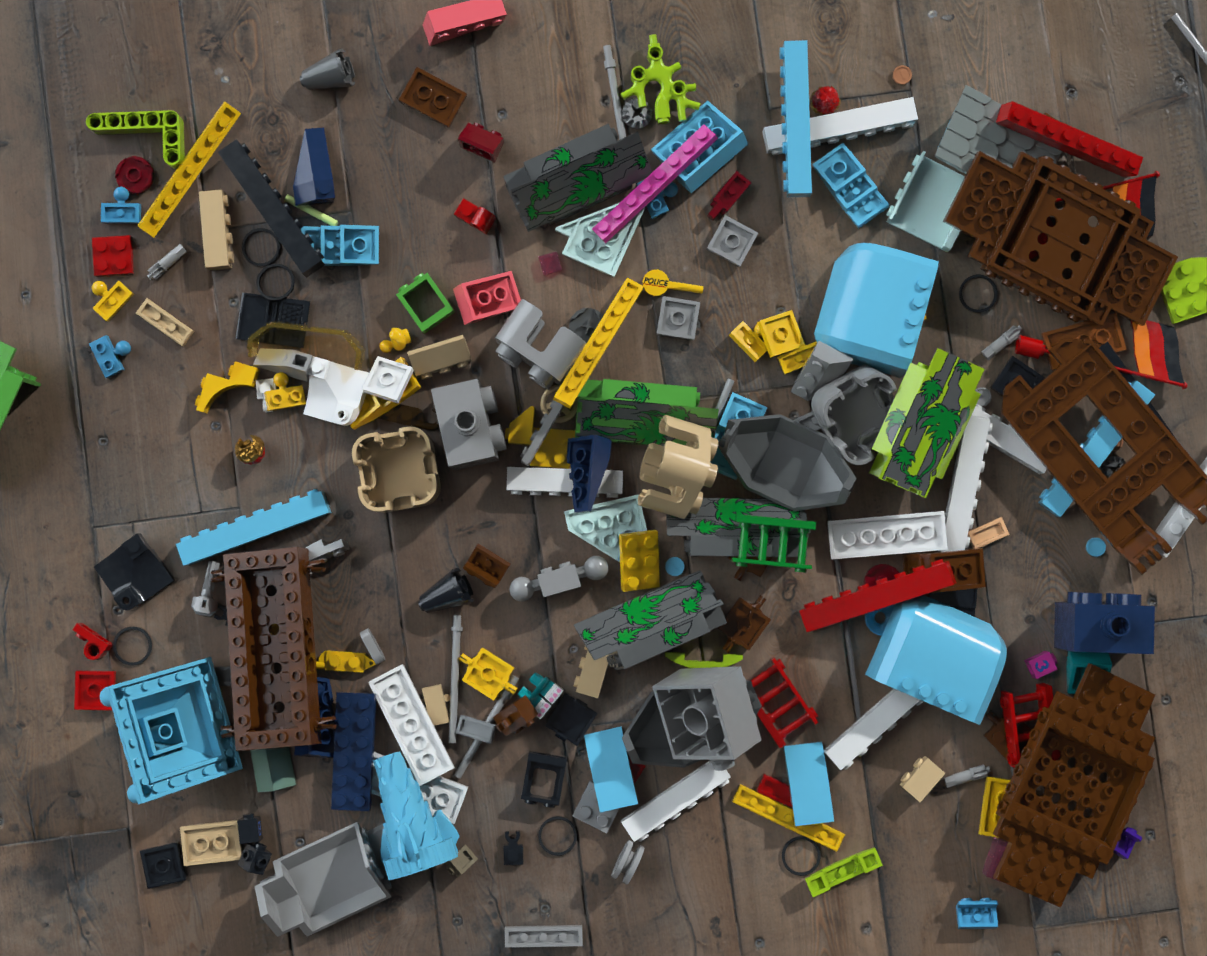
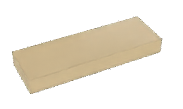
M148 298L145 299L136 312L137 315L183 347L195 332Z

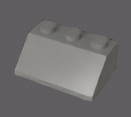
M818 341L799 373L791 393L807 401L812 400L818 389L845 374L853 358Z

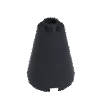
M459 568L452 569L419 597L420 601H418L420 609L427 613H432L472 603L474 599H471L470 596L473 595V590L465 574L461 576L458 573L461 571Z

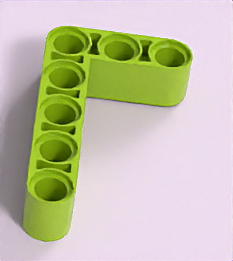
M175 111L92 113L86 118L87 127L99 135L163 132V158L166 164L173 169H177L185 158L184 122ZM158 118L157 124L151 126V120ZM177 118L175 124L169 125L170 119ZM134 119H139L136 126H131ZM100 120V125L94 128L95 121ZM115 120H119V125L113 127V122ZM173 136H177V141L174 144H170V139ZM173 155H178L177 161L171 163V157Z

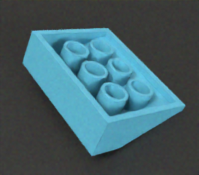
M708 100L699 107V110L693 112L686 121L678 125L651 149L653 154L663 163L701 126L706 125L716 134L718 139L676 177L678 182L690 193L694 192L748 145L743 131Z

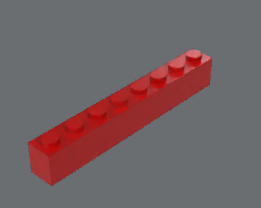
M1011 101L1002 104L996 123L1124 178L1137 176L1143 160L1142 156Z
M943 559L931 562L932 566L925 568L924 565L913 568L912 573L906 574L903 571L895 574L894 579L887 580V577L877 580L876 585L869 586L867 583L858 586V591L851 593L849 589L840 592V597L833 599L831 595L822 598V603L815 605L813 601L804 604V608L799 610L806 632L952 586L957 582L949 561L943 562Z

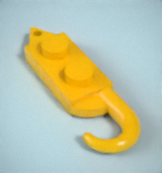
M331 650L322 652L319 661H316V669L362 673L376 665L371 658L366 656V653Z

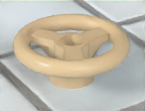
M560 385L551 386L549 390L543 393L540 407L544 415L545 413L549 415L547 409H551L550 405L552 402L546 403L548 396L552 392L558 391ZM578 397L571 411L567 407H563L561 412L566 416L558 417L555 421L556 423L566 422L574 417L577 412Z

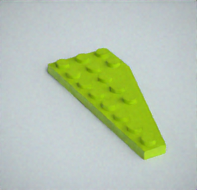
M1207 257L1188 258L1175 263L1161 291L1172 324L1207 313Z

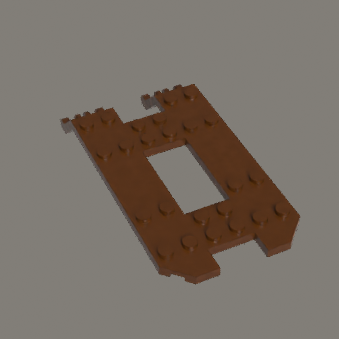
M1063 338L1048 350L1060 364L1056 370L1033 389L1021 375H1018L1003 388L1001 415L1115 551L1143 575L1147 572V569L1138 561L1140 557L1143 556L1150 566H1154L1156 562L1147 553L1148 551L1157 561H1160L1162 556L1153 548L1156 544L1166 554L1173 549L1166 540L1145 524L1133 508L1162 485L1175 502L1203 525L1207 522V518L1198 509L1203 506L1207 511V475L1093 340ZM1085 396L1088 397L1135 453L1132 458L1108 478L1058 420Z

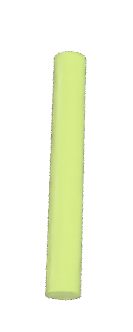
M287 194L284 201L295 206L294 197ZM309 205L295 206L330 226H337L338 224L337 220Z

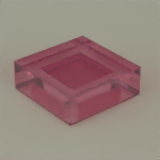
M557 251L539 256L544 276L562 271Z

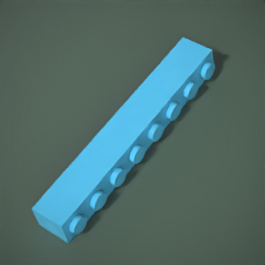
M807 40L784 41L783 46L779 48V58L783 59V66H780V78H783L784 83L780 87V95L784 97V104H781V116L785 118V123H782L781 126L782 135H785V142H782V154H786V161H783V173H786V180H783V192H787V197H810L812 194L808 44Z
M1138 381L1128 382L1148 405L1155 394ZM1103 415L1099 418L1098 422L1100 423L1096 429L1093 427L1086 436L1088 439L1085 443L1079 444L1098 468L1121 440V436ZM1053 478L1051 481L1053 484L1049 489L1046 488L1039 496L1041 500L1038 503L1056 517H1061L1073 502V499L1057 480Z
M314 489L307 492L308 496L300 498V495L289 499V503L282 505V502L271 505L270 510L264 511V509L252 512L253 516L246 518V515L235 518V522L229 525L228 522L217 525L215 530L205 529L198 532L199 536L192 538L189 535L181 538V542L177 543L176 547L183 566L194 564L332 513L324 491Z

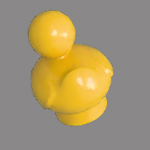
M392 328L389 333L391 341L383 340L379 347L384 353H390L393 348L397 351L403 350L406 344L411 343L408 330Z

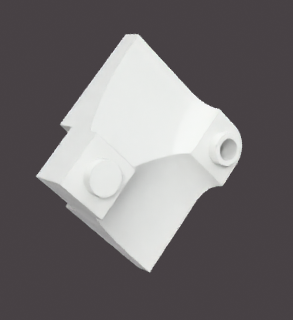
M313 356L307 374L309 375V390L303 414L342 426L352 424L362 409L366 393L363 392L362 388L369 373Z

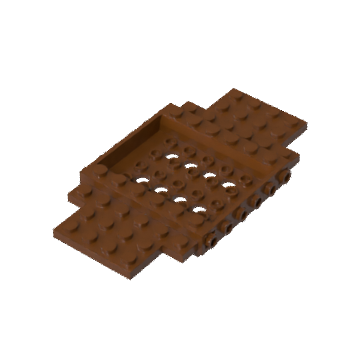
M978 151L943 222L976 239L968 257L982 264L980 269L985 271V275L992 279L998 278L1002 280L1001 284L1012 288L1013 286L1019 289L1018 293L1024 296H1033L1035 298L1034 301L1039 304L1052 306L1051 310L1059 314L1062 312L1067 314V318L1074 322L1086 321L1088 319L1099 326H1103L1110 310L1140 326H1144L1178 259V256L1146 240L1154 222L1140 215L1141 209L1135 207L1136 204L1134 202L1120 199V195L1113 191H1105L1102 185L1087 181V177L1084 175L1070 172V168L1065 165L1053 163L1054 160L1048 156L1033 158L1024 152H1019L1011 168ZM1058 198L1062 199L1065 203L1064 208L1061 210L1055 207V201ZM1049 216H1053L1056 219V224L1053 227H1049L1046 224V219ZM1091 216L1096 217L1098 220L1095 227H1090L1088 224V219ZM1041 233L1047 236V242L1043 245L1037 240L1038 235ZM1083 233L1089 237V242L1086 245L1081 244L1079 241V237ZM1031 251H1036L1039 255L1036 262H1032L1029 259ZM1073 251L1080 253V260L1078 262L1071 260V253ZM1065 268L1070 269L1072 272L1069 279H1064L1062 276V271Z
M1090 663L1087 665L1073 698L1056 691L1050 707H1043L1042 711L1039 712L1036 725L1031 730L1027 745L1021 752L1019 763L1015 766L1013 776L1006 785L1005 794L998 803L996 814L1000 818L993 835L1008 841V844L993 878L1061 908L1076 872L1093 879L1100 862L1108 865L1109 860L1113 857V851L1117 842L1121 839V833L1129 821V815L1137 803V797L1145 785V779L1153 767L1155 758L1148 754L1156 737L1140 729L1155 694ZM1059 750L1060 758L1054 761L1051 757L1052 752ZM1074 757L1076 764L1073 768H1069L1067 762L1070 758ZM1086 765H1091L1092 772L1089 775H1085L1083 772ZM1106 772L1108 779L1106 782L1101 783L1099 776L1101 773ZM1038 786L1044 787V793L1041 796H1037L1035 793ZM1055 793L1060 794L1058 803L1052 802V796ZM1071 800H1075L1076 808L1069 811L1068 803ZM1086 808L1092 809V815L1089 818H1085L1083 815Z

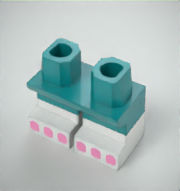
M535 672L529 679L536 686L534 691L531 692L523 686L517 695L520 698L526 695L538 712L537 717L541 719L564 689L547 676L543 677Z

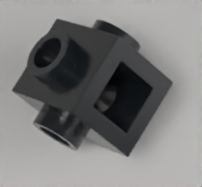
M247 843L238 865L249 873L263 875L272 853L262 843Z

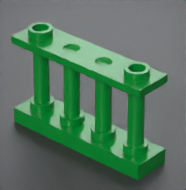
M736 514L735 523H739V527H741L738 558L731 559V562H736V566L747 567L748 563L791 567L795 568V572L806 573L807 569H812V565H805L808 533H810V530H816V522ZM751 524L759 525V529H761L758 560L746 559L748 533ZM771 526L779 527L780 531L778 562L766 561L768 532L771 530ZM791 528H797L800 533L797 564L786 563L788 531L790 532Z

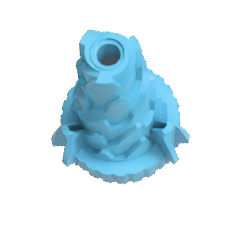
M395 752L373 760L383 802L380 803L386 822L383 823L384 829L382 830L380 854L388 880L408 876L458 857L456 843L459 839V834L448 817L443 814L442 810L435 811L432 817L428 801H424L420 786L413 778L410 768H407L401 752Z

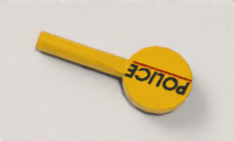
M658 269L647 272L642 281L644 290L652 296H660L667 289L703 293V286L669 281L667 275Z

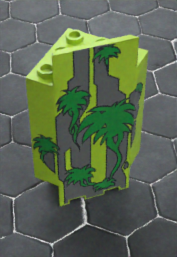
M937 348L929 366L920 362L917 365L910 363L872 447V450L877 451L878 454L869 473L879 477L881 480L926 498L935 477L943 479L980 398L981 394L975 390L985 369Z

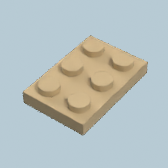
M237 820L180 827L184 866L240 860L243 850L242 844L239 841Z

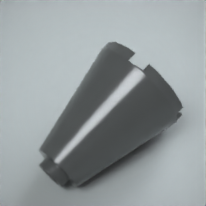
M342 48L338 49L303 70L300 76L302 86L308 90L354 86L355 82H352V78H355V73L349 56L345 57L343 55L345 50Z

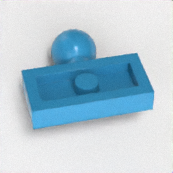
M671 182L646 205L652 219L669 212L664 197H674L678 193V186L674 182Z
M117 187L114 190L113 195L117 203H101L102 223L139 224L141 221V204L125 203L129 198V192L124 187Z
M105 335L89 343L105 378H110L125 370L118 355L126 356L130 353L131 345L127 341H119L114 348L109 336Z

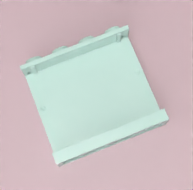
M923 151L920 156H915L911 164L914 168L912 172H907L903 180L906 184L903 189L899 188L895 196L897 202L895 206H890L886 214L889 216L886 222L945 252H949L960 230L944 223L943 220L965 176L925 157L926 152Z

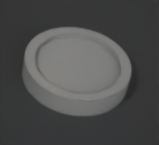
M984 387L977 388L975 391L981 394L977 404L982 407L988 405L991 401L990 391Z

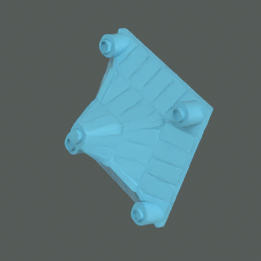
M211 657L105 687L100 692V701L104 706L112 708L119 730V736L133 780V784L130 785L127 791V796L132 803L142 804L243 769L239 753L236 751L234 737H221L222 734L230 732L228 730H220L221 726H230V721Z

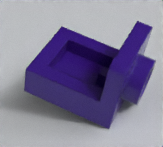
M1124 828L1121 833V839L1117 842L1113 852L1123 859H1128L1135 842H1141L1142 837L1133 828Z

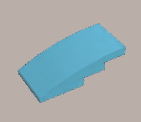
M844 143L812 164L833 197L858 229L889 207V203L880 194L876 184L866 174V169Z
M321 225V227L303 226L301 228L303 234L308 233L313 240L312 247L315 250L318 248L325 257L322 259L325 264L324 266L379 264V226Z
M732 392L716 428L715 438L718 439V442L725 433L728 420L764 416L767 407ZM717 447L716 454L710 463L718 466V473L736 480L737 475Z
M622 726L584 735L600 812L638 804L628 752L622 740Z
M822 741L784 746L795 826L834 822Z

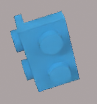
M972 898L961 899L956 905L958 929H997L996 907L998 901L992 900V898H982L980 901H973Z

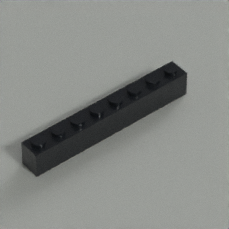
M237 139L221 149L218 152L299 270L306 278L325 265L322 261L325 257L318 248L315 250L312 247L313 240L308 233L303 234L301 231L303 226L297 218H292L290 215L292 210L288 204H282L280 201L282 196L276 187L274 189L271 188L269 184L272 181L267 174H261L259 171L261 166L255 157L253 159L250 158L248 154L251 151L246 144H240Z

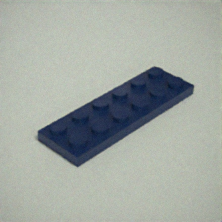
M336 692V729L334 736L331 810L371 811L376 710L375 693Z

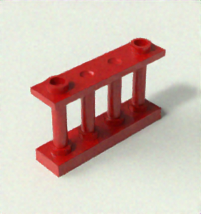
M772 657L770 660L774 665L750 681L754 688L777 671L784 679L782 683L760 698L758 696L762 707L765 706L766 702L788 687L795 695L793 699L771 714H766L762 707L756 714L777 746L782 748L786 745L784 741L786 736L810 719L815 725L819 722L816 719L818 717L813 707L808 708L783 671L786 667L782 661ZM800 703L806 713L782 730H777L773 725L776 722L775 720Z
M1043 682L1038 683L1034 693L1014 697L1010 692L1001 691L1000 705L1003 708L1008 748L1007 762L1012 768H1015L1021 758L1019 742L1029 740L1030 732L1018 734L1016 723L1036 720L1043 707H1050L1053 700L1051 685ZM1038 701V711L1015 716L1014 704ZM1059 750L1052 752L1051 757L1054 761L1060 758Z

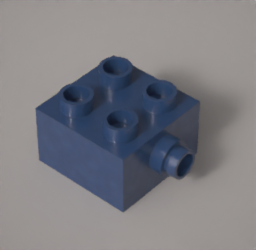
M1067 592V602H1055L1054 648L1073 652L1154 654L1155 606L1141 605L1142 595L1106 593L1105 604L1102 603V593Z

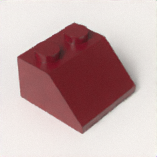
M474 122V124L468 123L458 137L460 148L495 163L504 144V139L499 132L494 130L489 132L484 130V126Z

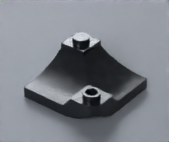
M141 533L135 534L122 543L113 553L94 566L111 591L113 599L123 610H132L175 581L154 549H151ZM125 597L129 598L128 604L124 603Z

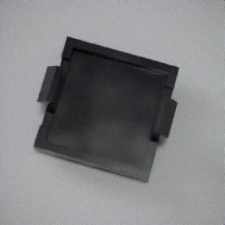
M565 693L545 726L556 732L554 736L565 742L567 739L578 746L598 713L589 708L583 701L578 698L576 700Z

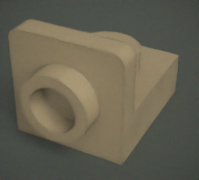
M465 844L458 850V857L445 862L446 869L451 875L459 877L478 858Z

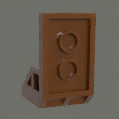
M983 548L947 552L902 553L903 571L906 574L912 573L913 568L918 566L931 567V562L943 559V562L949 561L957 583L930 593L986 587Z

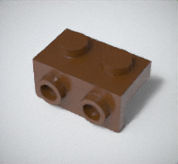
M477 544L463 569L469 575L482 580L485 585L496 588L511 563Z

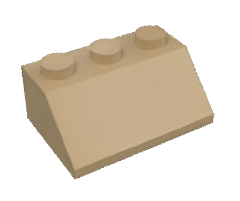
M463 335L407 352L416 377H421L422 380L432 377V374L436 372L440 374L450 372V368L458 366V368L466 367L469 365L468 362L472 361L466 339Z

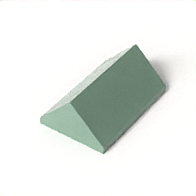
M289 747L250 750L258 792L276 791L296 785Z

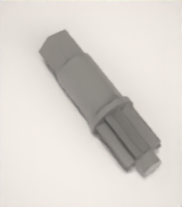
M179 244L160 261L158 260L157 263L147 270L149 272L148 278L150 280L152 278L157 279L166 272L169 267L187 252L184 247Z
M1020 325L1018 327L1012 326L1005 333L1001 334L1002 336L982 350V355L987 360H990L1008 344L1010 345L1017 339L1019 335H1022L1020 333L1023 330Z
M983 764L952 774L943 779L948 788L987 777V774L991 771L989 766L985 767Z

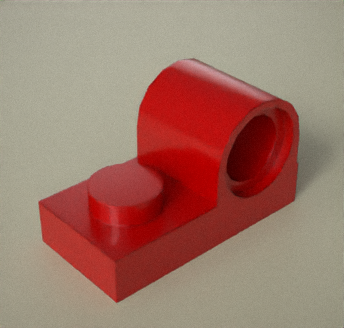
M464 198L454 213V216L486 235L496 221L495 215L483 207H478Z
M76 623L72 629L77 633L76 636L83 641L88 640L84 647V655L87 659L96 660L103 658L113 646V643L83 623ZM94 645H96L99 649V653L97 655H94L92 653V647Z

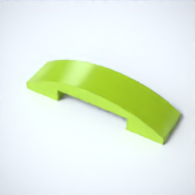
M665 652V657L689 668L727 667L743 659L741 654H722V661L685 660L684 652Z
M873 847L826 866L805 878L812 897L831 890L830 888L859 874H866L883 865L876 848Z

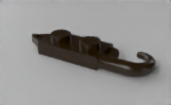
M403 404L397 405L378 417V419L429 431L439 428L438 420L435 423L424 422V414L421 409Z

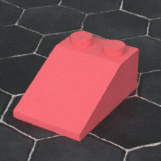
M512 271L462 283L453 288L464 325L513 311L521 300Z

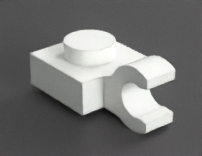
M273 378L256 380L257 399L263 400V411L265 413L273 412L267 410L264 397L265 391L277 390Z

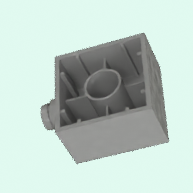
M478 379L431 389L448 467L453 470H459L498 461V451L506 450L507 446L500 424L491 426L489 414L498 412L492 387H482Z
M741 666L679 669L652 686L673 759L709 760L714 770L723 771L735 765L734 760L761 741L757 718L752 708L746 687V679L743 676Z

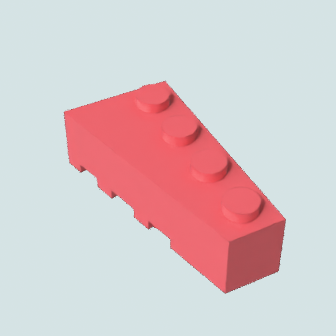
M470 0L428 11L423 22V28L429 46L491 25H500L503 23L507 13L502 0Z

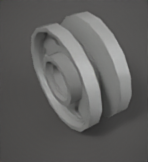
M631 840L626 842L611 874V877L616 879L621 872L624 873L622 882L626 885L633 877L645 849L640 845L635 852L631 851L633 847V841Z

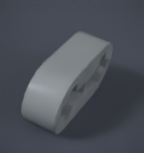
M367 628L360 632V636L376 665L385 661V656L370 629Z

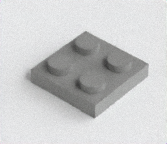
M725 215L707 250L740 267L758 232Z
M663 296L656 335L694 340L700 302Z
M589 781L572 816L607 834L619 808L600 812L594 782Z

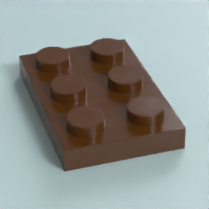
M416 67L399 98V102L450 128L467 97V93Z

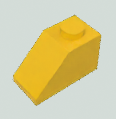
M534 406L526 409L510 423L509 428H506L505 439H508L509 444L531 445L532 441L530 438L533 435L535 415Z

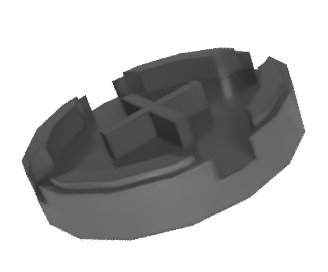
M592 308L578 310L571 317L569 330L582 338L587 344L603 315L598 310Z

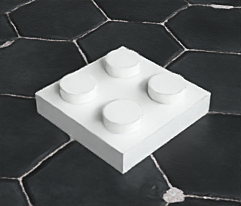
M377 356L362 390L364 393L399 403L414 370L411 366Z

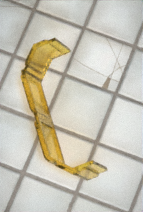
M272 321L266 323V326L261 327L248 338V357H255L258 354L259 339L273 327L343 335L356 352L354 370L362 368V362H364L365 358L363 346L354 336H351V332L345 329L320 326L307 327V325Z

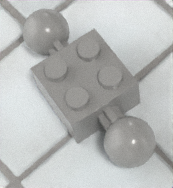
M592 556L586 560L584 566L577 568L575 564L571 565L569 561L559 564V569L553 570L552 567L541 569V574H538V579L530 580L526 577L515 578L510 584L509 591L515 600L521 602L529 600L533 593L538 590H542L543 597L581 587L580 578L603 579L608 573V563L601 556Z

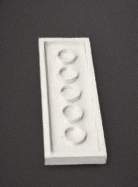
M944 511L828 521L831 559L948 550Z
M404 664L369 681L368 683L373 693L376 694V699L419 786L454 769L455 767Z
M374 752L373 760L385 755ZM373 763L372 794L381 797L379 779ZM441 776L420 786L423 799L428 801L432 816H434L435 811L442 810L450 822L455 824L468 786Z

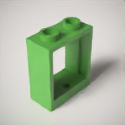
M421 273L413 279L414 282L409 286L405 284L398 289L399 293L396 295L423 334H425L454 314L455 311L429 274ZM428 281L445 307L424 322H421L404 297Z

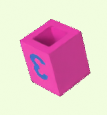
M1043 651L1024 660L1031 677L1035 679L1058 670L1056 667V657L1048 651Z

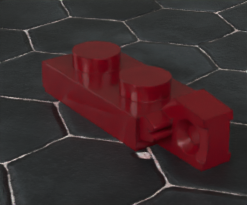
M736 171L713 198V202L710 204L713 209L708 213V217L714 221L719 213L724 216L750 186L751 182Z

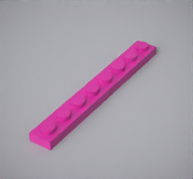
M706 125L701 126L592 228L594 233L606 244L718 139L716 134Z

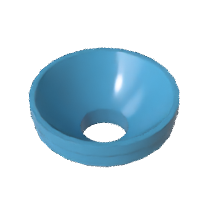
M894 604L865 614L866 626L872 633L883 635L894 609ZM877 612L884 613V622L877 623L875 621V614Z

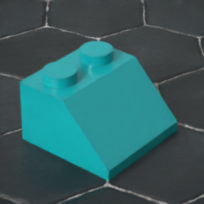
M1068 651L1066 662L1067 693L1075 694L1088 663L1111 673L1112 662L1109 653Z

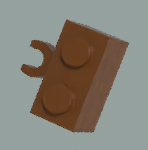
M525 695L504 708L493 719L497 723V729L500 732L502 731L505 736L512 732L516 735L534 723L533 718L538 715V712Z

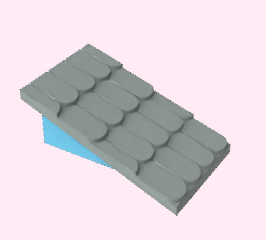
M966 85L934 157L967 174L978 151L1011 168L1019 152H1024L1033 158L1048 156L1056 164L1062 151L997 124L996 120L1002 104Z

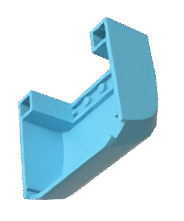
M857 243L849 246L834 262L814 332L815 340L817 343L821 341L852 357L853 361L851 364L870 366L882 373L902 378L913 360L939 261L872 243Z
M921 595L895 604L865 675L980 725L1002 674L1007 656V648L1004 640L990 623L928 596Z

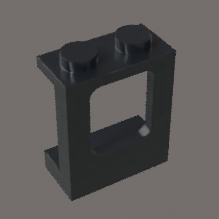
M529 751L521 799H524V802L527 804L541 802L544 803L543 806L555 808V805L559 806L567 757ZM536 768L556 772L552 797L531 794L533 772Z

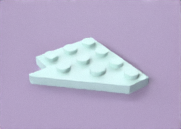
M618 204L556 227V232L569 237L562 255L611 277H615L645 207L606 244L594 233L592 228Z
M639 494L594 504L591 512L575 513L574 509L564 511L568 530L620 562L619 534L647 531L642 506L638 505Z

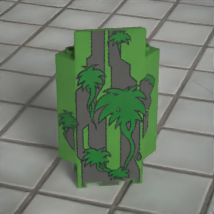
M603 379V381L588 380L578 396L575 437L598 435L611 439V443L648 446L651 443L664 446L666 441L686 445V441L659 433V423L663 416L668 415L710 428L711 437L715 438L719 409L697 407L700 402V392H697V387Z

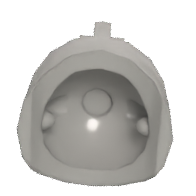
M208 561L201 596L192 598L191 607L195 614L210 617L217 611L219 602L212 599L215 583L211 581L212 578L217 577V574H211V571L219 570L220 563Z

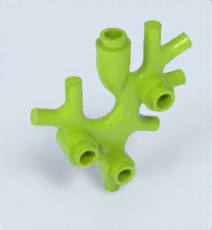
M649 35L650 44L648 45L647 60L651 63L650 67L645 69L642 66H635L631 71L633 85L628 90L622 92L621 96L623 100H626L635 95L638 98L639 108H646L645 86L648 82L656 81L661 85V91L656 98L654 106L655 118L658 124L669 123V119H671L669 101L672 99L677 103L679 122L686 121V108L699 110L700 107L699 102L686 98L687 92L696 91V84H685L682 80L672 81V75L682 69L679 62L669 67L665 66L662 61L663 50L660 47V43H657V35ZM679 89L681 92L677 93L675 90Z

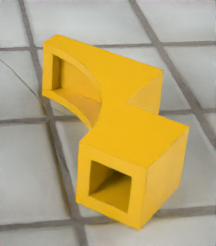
M235 361L234 365H231L229 368L228 376H230V379L207 373L201 382V395H198L195 401L196 410L208 414L215 399L229 389L244 386L255 388L260 369Z

